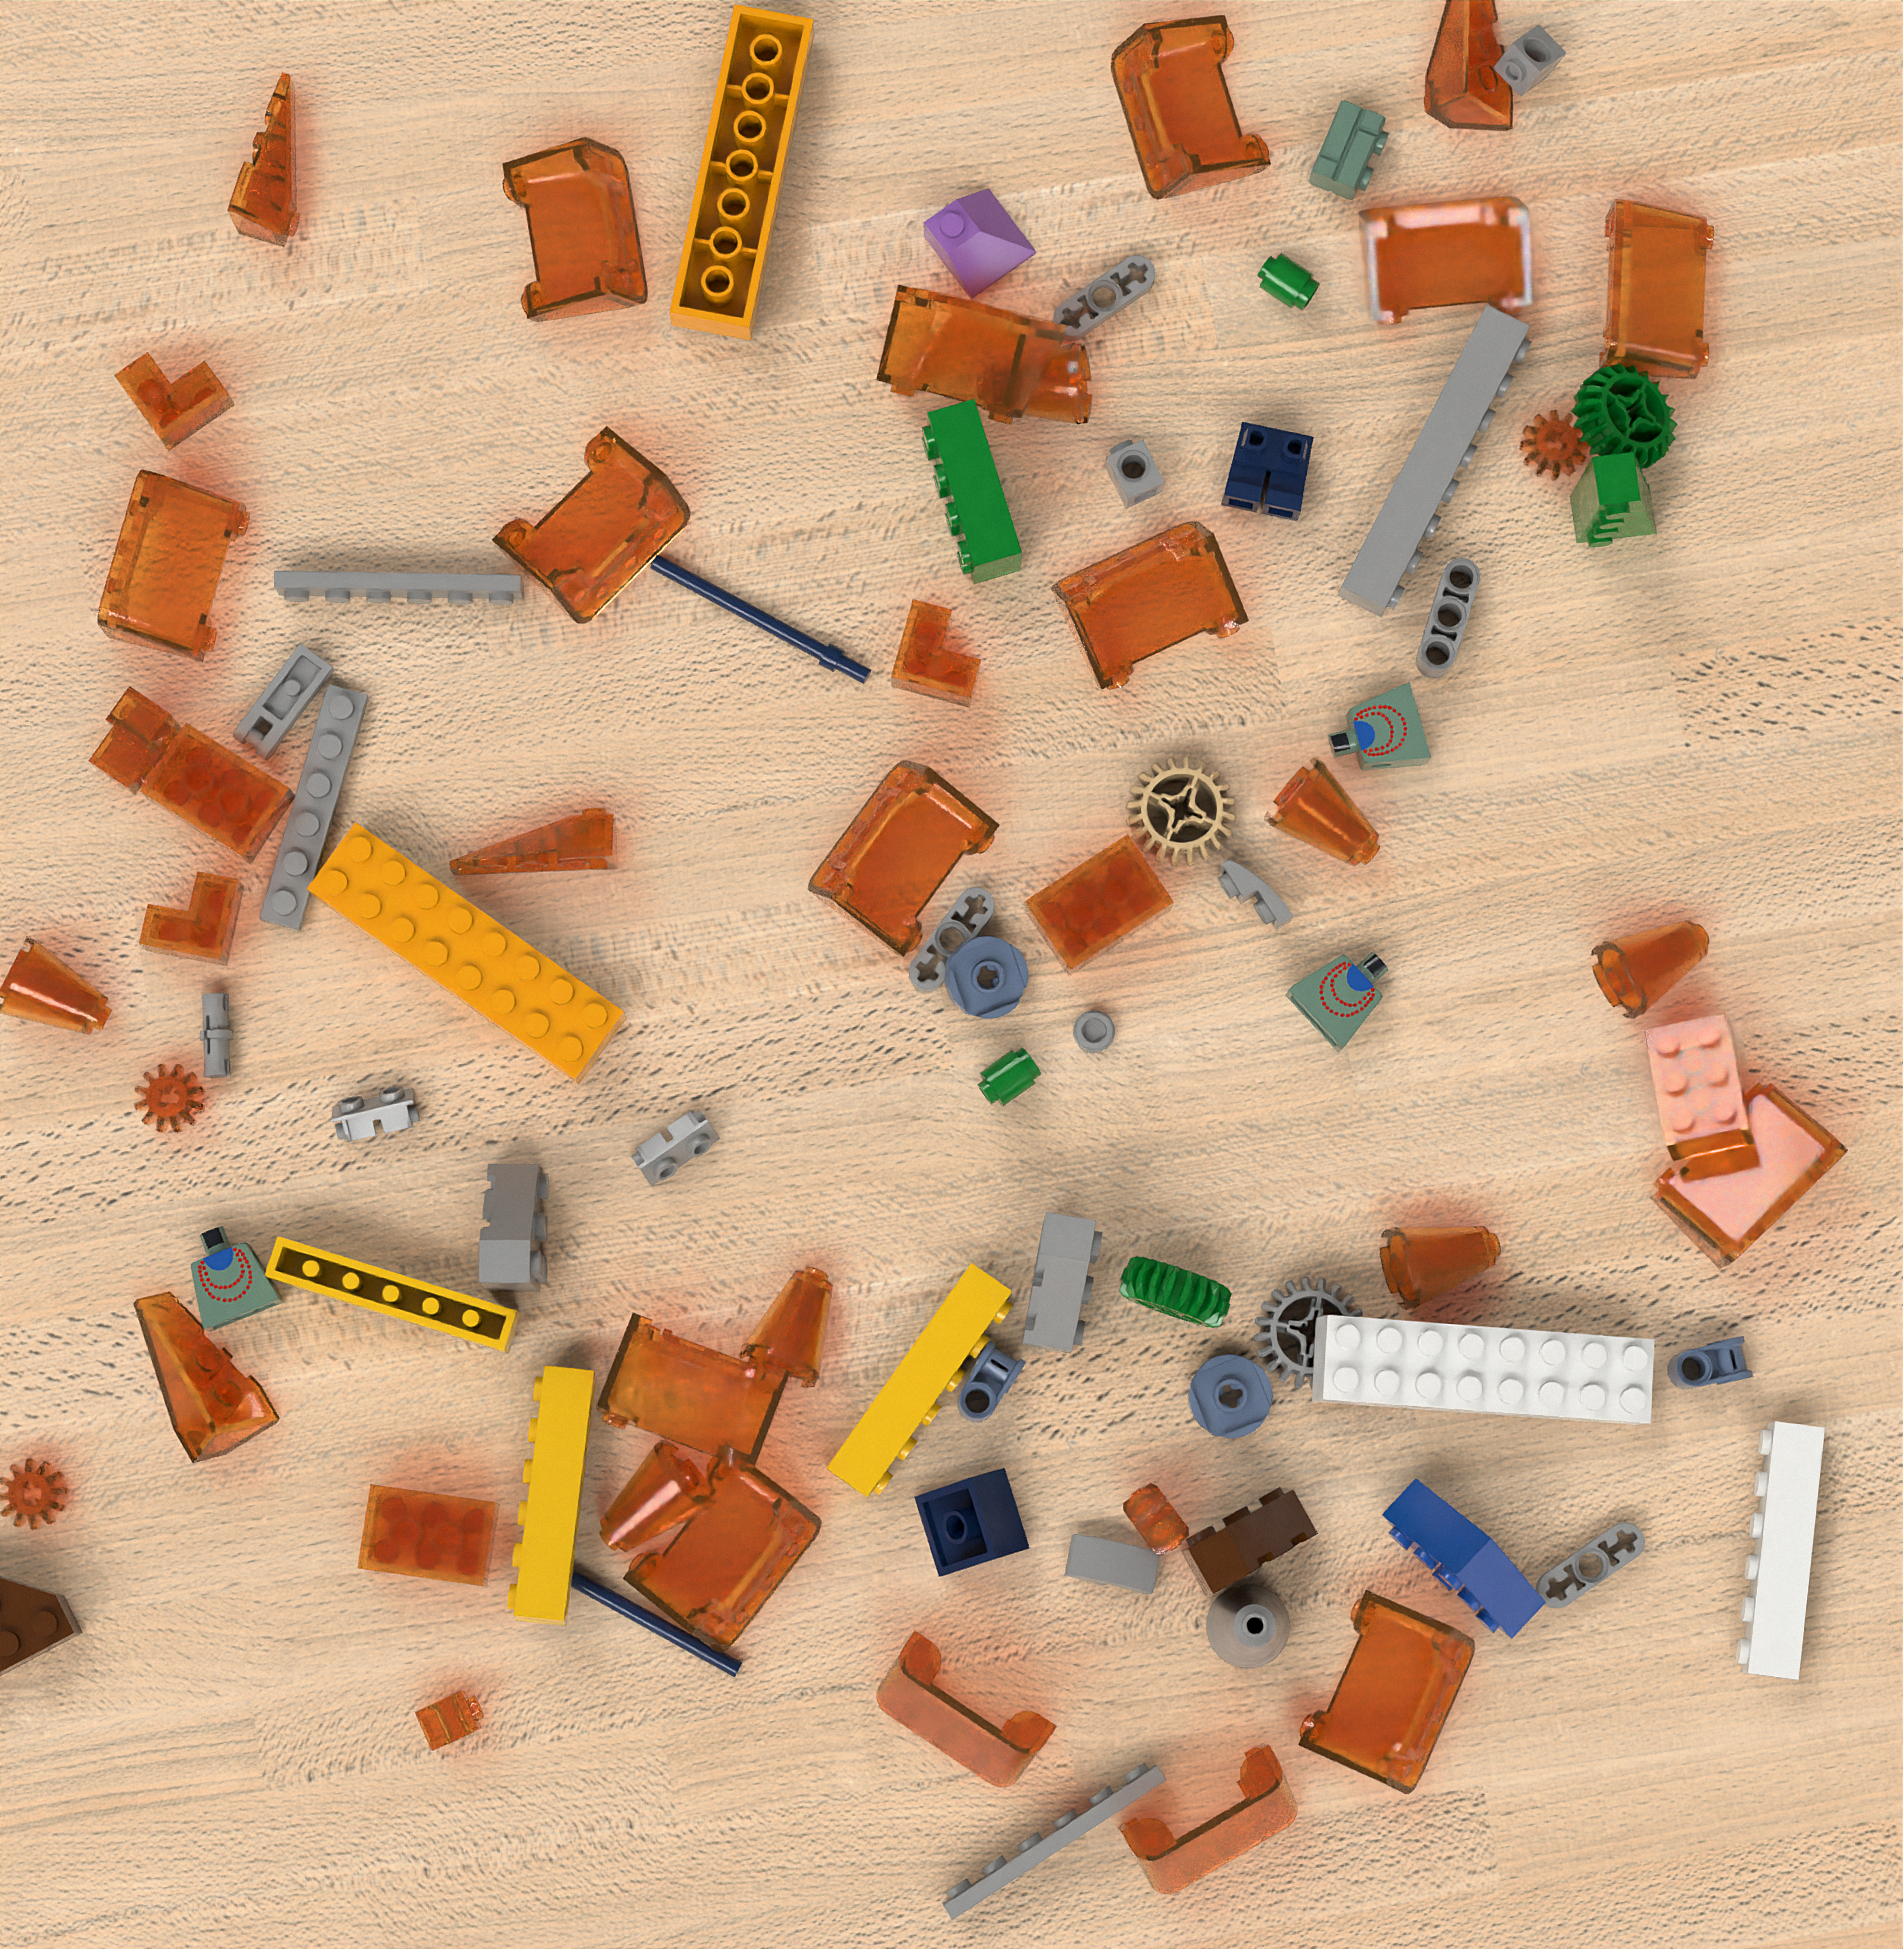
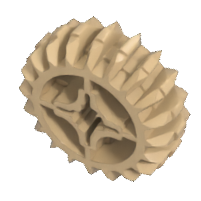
M1188 756L1184 757L1182 768L1176 767L1174 757L1167 758V771H1164L1158 762L1153 763L1151 769L1155 776L1154 778L1148 773L1141 772L1138 779L1145 788L1138 785H1132L1130 788V793L1140 800H1129L1126 802L1125 807L1129 811L1138 813L1126 819L1127 826L1141 827L1132 833L1131 838L1133 841H1139L1146 837L1148 840L1144 843L1141 851L1147 854L1153 847L1159 849L1155 861L1158 863L1163 861L1165 853L1172 854V867L1178 866L1180 855H1185L1186 863L1189 867L1194 866L1195 852L1199 853L1201 859L1208 861L1211 857L1210 851L1207 848L1208 845L1218 852L1223 849L1224 845L1217 835L1223 838H1230L1232 835V830L1222 823H1234L1236 821V814L1224 811V809L1235 806V798H1222L1221 796L1230 789V784L1223 782L1216 786L1214 783L1218 780L1220 771L1215 769L1207 777L1203 774L1207 765L1203 760L1199 762L1197 770L1190 769L1191 758ZM1169 782H1188L1183 791L1178 795L1171 796L1165 793L1159 795L1155 793L1159 787ZM1199 787L1211 799L1214 807V820L1207 817L1206 812L1199 809L1195 803V796ZM1190 795L1187 803V814L1191 817L1187 819L1184 815L1183 820H1179L1176 827L1172 828L1175 820V810L1171 806L1175 805L1178 808L1179 803L1183 804L1186 796ZM1147 803L1156 807V811L1164 815L1167 820V827L1163 836L1156 832L1149 821ZM1184 828H1194L1196 830L1202 828L1208 831L1204 836L1195 841L1186 843L1174 842L1178 833Z

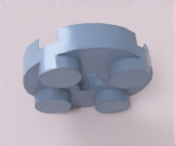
M976 936L964 941L947 957L945 962V986L952 1002L963 1013L985 1019L998 1018L1015 1009L1029 980L1027 964L1021 952L1005 940L992 936ZM983 966L987 970H995L996 977L991 979L992 986L987 989L984 984L977 982V976L980 975V969Z
M1226 1354L1214 1357L1200 1367L1191 1380L1188 1402L1194 1419L1202 1428L1213 1436L1233 1439L1246 1436L1261 1426L1269 1414L1273 1394L1270 1380L1259 1365L1247 1358ZM1230 1385L1232 1390L1240 1389L1242 1397L1237 1399L1238 1407L1231 1409L1228 1403H1220L1218 1397L1224 1394L1223 1386Z

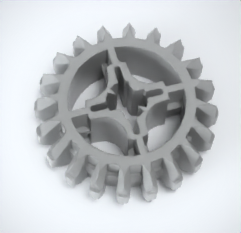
M1303 1277L1301 1279L1302 1290L1297 1291L1294 1282L1289 1280L1285 1283L1288 1296L1285 1297L1280 1290L1274 1289L1271 1295L1278 1304L1274 1306L1266 1301L1261 1304L1263 1311L1270 1314V1317H1256L1255 1324L1267 1328L1266 1332L1256 1333L1254 1341H1267L1268 1347L1262 1348L1257 1354L1260 1358L1270 1353L1275 1360L1266 1366L1269 1372L1275 1370L1278 1365L1284 1368L1279 1376V1381L1284 1383L1290 1374L1293 1373L1296 1375L1294 1381L1295 1388L1300 1389L1304 1384V1378L1309 1377L1312 1389L1313 1367H1309L1314 1353L1315 1339L1313 1344L1308 1346L1305 1353L1307 1346L1305 1342L1306 1336L1297 1330L1301 1326L1306 1328L1308 1326L1307 1322L1313 1320L1314 1313L1313 1324H1315L1314 1329H1316V1318L1322 1316L1324 1303L1331 1307L1338 1316L1360 1317L1363 1315L1362 1309H1356L1351 1313L1348 1312L1346 1307L1354 1301V1297L1351 1294L1346 1296L1342 1302L1336 1298L1341 1292V1285L1336 1284L1330 1293L1324 1292L1326 1287L1325 1278L1318 1280L1316 1290L1311 1289L1309 1277ZM1311 1299L1310 1308L1304 1320L1285 1321L1279 1319L1281 1313L1288 1305L1299 1300ZM1276 1332L1284 1333V1335L1296 1341L1298 1345L1297 1364L1287 1358L1278 1344Z

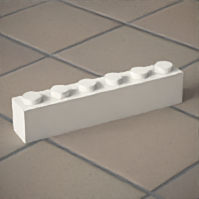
M1774 1421L1768 1423L1767 1430H1761L1758 1451L1759 1454L1764 1455L1763 1471H1757L1754 1482V1495L1760 1496L1758 1513H1753L1751 1516L1749 1531L1750 1538H1755L1754 1555H1748L1745 1566V1579L1751 1580L1749 1597H1743L1741 1605V1621L1747 1622L1745 1639L1739 1638L1736 1651L1737 1664H1742L1741 1673L1799 1680L1825 1433L1824 1427Z

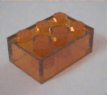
M185 723L140 791L147 800L250 865L295 798L294 793L289 787Z
M1127 834L1024 901L1023 909L1067 975L1071 976L1169 912L1174 901Z
M1726 1012L1644 1030L1665 1145L1672 1160L1677 1161L1755 1144L1734 1032Z
M370 1484L357 1568L487 1587L500 1503Z

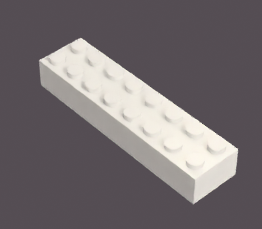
M1325 1315L1316 1318L1312 1402L1628 1425L1651 1423L1655 1339Z

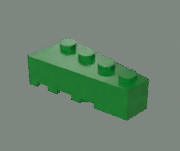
M1634 452L1592 457L1570 495L1576 542H1588V546L1594 548L1610 545L1613 543L1612 539L1657 534L1650 486L1647 484L1646 477L1643 476L1642 469L1639 468V462Z

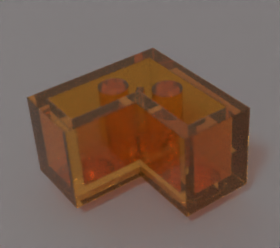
M148 352L114 375L168 452L235 405L229 393L205 360L173 383L169 382Z
M915 599L912 600L891 674V687L970 708L981 669V659L944 650L952 622L951 609Z
M129 686L105 719L112 727L88 761L102 774L133 795H136L140 788L145 790L151 785L158 773L155 767L164 755L169 757L176 750L182 738L179 735L182 728L169 712Z
M197 871L188 911L147 904L139 945L149 952L227 966L244 892L243 884L235 878Z

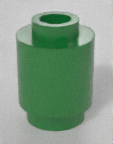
M1282 253L1277 259L1270 256L1257 275L1262 279L1259 288L1291 309L1296 306L1302 311L1308 305L1320 285L1319 282L1313 279V273Z
M1024 1048L1019 1049L1015 1053L1011 1050L979 1073L983 1081L977 1085L991 1105L998 1101L1002 1106H1005L1035 1084L1034 1079L1040 1076L1041 1072Z

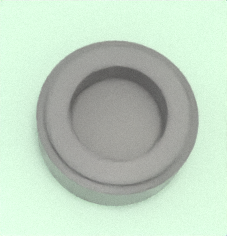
M1096 1010L1083 1013L1076 1020L1073 1029L1076 1044L1082 1050L1089 1053H1098L1107 1049L1115 1035V1027L1111 1018L1107 1014Z

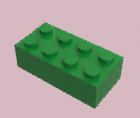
M975 399L927 412V426L922 427L924 436L922 437V443L928 461L935 459L937 464L933 465L935 472L933 478L939 498L947 497L948 503L945 504L947 511L945 517L951 537L959 535L960 542H957L959 550L957 551V557L963 575L970 573L973 584H978L1019 572L1021 569L1022 551Z

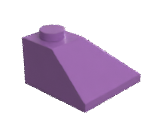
M989 188L956 199L924 222V238L970 299L976 297L1036 254L1035 249Z

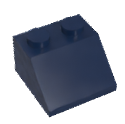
M1005 1468L973 1476L914 1497L939 1577L1030 1548Z

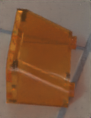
M1225 15L1144 23L1112 53L1111 73L1146 188L1154 199L1173 198L1258 174L1271 165L1268 146L1263 139L1255 133L1242 135L1221 65L1229 58L1234 48V37L1229 30Z
M582 137L502 163L505 177L502 182L504 193L509 200L525 208L537 281L527 283L521 296V305L527 319L535 322H545L632 308L647 301L648 288L629 171L624 157L618 150L588 137Z
M1495 196L1379 207L1358 212L1369 317L1371 320H1377L1378 324H1399L1402 322V317L1409 314V310L1488 303L1491 306L1498 307L1499 311L1507 314L1521 312L1522 306L1533 305L1528 207L1519 198Z
M1614 199L1605 217L1604 237H1609L1606 250L1609 251L1607 312L1603 337H1605L1604 351L1607 352H1600L1599 369L1621 363L1624 367L1634 364L1638 373L1648 371V377L1696 379L1700 367H1707L1709 360V343L1703 342L1706 249H1712L1714 226L1707 225V218L1705 216L1634 200Z
M898 284L876 380L892 384L890 392L914 397L915 390L962 402L975 399L977 406L989 411L988 419L1012 424L1013 417L1022 418L1063 342L1066 325L947 293Z
M608 426L596 437L592 438L586 446L584 462L590 472L535 526L527 520L519 518L508 522L492 539L497 548L578 624H585L593 620L654 560L656 555L660 554L683 531L688 524L691 513L688 504L669 477Z
M141 469L133 486L99 605L97 622L106 636L110 639L203 662L206 651L212 652L216 641L217 629L211 627L212 622L209 615L230 541L235 542L238 535L244 536L249 525L250 513L246 512L245 504L177 479Z
M1189 521L1172 527L1059 580L1051 587L1061 613L1097 686L1101 690L1106 687L1108 690H1112L1127 684L1130 680L1129 675L1134 671L1133 664L1202 632H1206L1209 635L1216 634L1217 638H1225L1240 630L1239 626L1249 621L1214 533L1198 521Z
M902 760L886 774L819 865L808 883V890L890 951L904 957L906 953L913 951L922 939V923L917 919L922 910L963 854L968 856L975 853L982 854L991 846L995 838L994 833L1000 824L929 766Z
M1759 1082L1755 1084L1741 1098L1746 1104L1741 1109V1112L1685 1166L1677 1172L1671 1167L1668 1168L1653 1183L1658 1190L1649 1198L1718 1269L1730 1265L1742 1255L1848 1151L1833 1134L1772 1083H1768L1765 1087Z
M632 1313L596 1405L597 1411L603 1414L601 1421L625 1430L626 1426L630 1425L722 1460L720 1464L722 1467L739 1474H744L746 1468L755 1469L790 1383L791 1371L771 1364L769 1369L763 1368L760 1372L758 1371V1362L751 1360L748 1363L675 1336L672 1334V1330L664 1328L662 1335H660L661 1330L651 1325L652 1319Z
M727 1445L724 1446L720 1453H717L710 1459L706 1468V1481L713 1489L661 1555L654 1550L638 1554L632 1560L628 1572L622 1578L689 1633L720 1653L731 1648L741 1637L814 1542L822 1524L820 1517Z
M1365 1590L1363 1597L1354 1604L1350 1617L1351 1621L1354 1622L1355 1632L1360 1634L1327 1711L1318 1710L1313 1715L1309 1714L1306 1716L1300 1728L1301 1739L1298 1745L1401 1793L1410 1794L1416 1788L1423 1775L1472 1662L1475 1652V1641L1448 1624Z
M914 1631L878 1686L876 1700L879 1707L887 1715L991 1785L1008 1787L1015 1784L1047 1743L1057 1726L1038 1713L1022 1711L1015 1714L1010 1720L1007 1719L1000 1730L932 1684L941 1667L940 1651L933 1642Z
M1260 1743L1244 1753L1246 1759L1240 1767V1780L1236 1783L1246 1799L1175 1840L1165 1823L1156 1818H1144L1138 1821L1134 1817L1117 1827L1146 1880L1155 1891L1169 1895L1177 1893L1286 1829L1294 1822L1298 1806L1283 1769L1269 1744Z

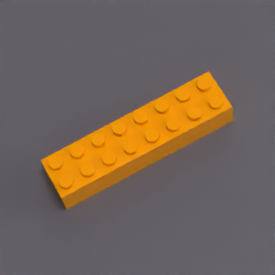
M734 4L669 312L672 326L749 341L752 339L814 40V19Z
M356 822L306 888L314 898L577 1084H580L627 1019L623 1010Z

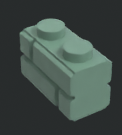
M1341 100L1311 171L1310 184L1326 191H1332L1334 194L1348 200L1354 199L1358 189L1365 192L1374 171L1373 168L1368 167V163L1373 153L1381 155L1389 135L1388 132L1383 131L1386 118L1368 109L1364 110L1358 105Z

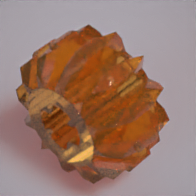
M1551 410L1548 421L1544 416L1537 414L1533 419L1534 426L1526 425L1522 434L1527 439L1520 442L1519 450L1529 453L1523 461L1525 466H1530L1534 463L1538 464L1535 471L1537 477H1541L1545 469L1550 470V477L1553 481L1558 480L1560 469L1570 477L1575 472L1574 464H1584L1586 456L1581 451L1587 450L1589 444L1587 442H1579L1581 438L1578 437L1583 433L1581 430L1570 426L1573 420L1572 414L1568 413L1563 421H1559L1557 410ZM1550 440L1552 443L1559 441L1562 444L1560 450L1556 447L1549 449L1546 446L1548 441Z
M159 1064L157 1069L159 1078L156 1079L151 1073L145 1072L143 1077L150 1083L149 1087H135V1092L146 1097V1099L136 1102L134 1107L137 1111H147L142 1119L145 1125L149 1126L157 1120L156 1131L163 1134L170 1122L171 1128L178 1134L182 1132L181 1120L183 1118L192 1126L197 1123L196 1119L189 1113L192 1109L199 1112L204 1111L205 1105L194 1101V1098L204 1095L205 1089L202 1086L192 1087L198 1076L194 1072H190L183 1077L184 1067L182 1065L175 1064L169 1075L166 1065ZM172 1089H176L173 1093L179 1097L177 1103H170L166 1109L167 1105L161 1101V1097L163 1094L170 1095Z
M27 1458L25 1461V1472L18 1464H12L10 1471L15 1478L12 1480L7 1477H0V1484L9 1487L8 1493L0 1492V1501L10 1502V1504L2 1509L1 1514L3 1517H9L16 1513L13 1522L15 1527L21 1528L28 1519L30 1529L39 1530L41 1517L49 1525L56 1522L55 1516L50 1511L52 1508L61 1512L66 1510L67 1506L56 1500L57 1496L68 1495L69 1488H56L55 1485L62 1481L65 1476L60 1471L49 1476L52 1469L51 1462L43 1461L37 1470L35 1459ZM30 1484L34 1488L41 1489V1498H34L37 1502L35 1505H33L31 1500L24 1498V1491L31 1490Z
M1149 1483L1143 1488L1137 1489L1123 1503V1511L1155 1554L1163 1556L1167 1552L1175 1550L1189 1536L1188 1526L1157 1485Z

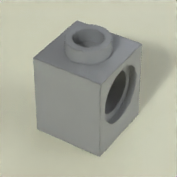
M1537 25L1514 41L1493 69L1522 96L1545 80L1562 60L1566 52L1540 25Z
M1126 440L1110 449L1111 455L1106 456L1105 467L1126 509L1163 492L1165 482L1144 440L1134 444L1132 440ZM1128 463H1136L1142 467L1144 474L1136 479L1128 478L1122 472V467Z

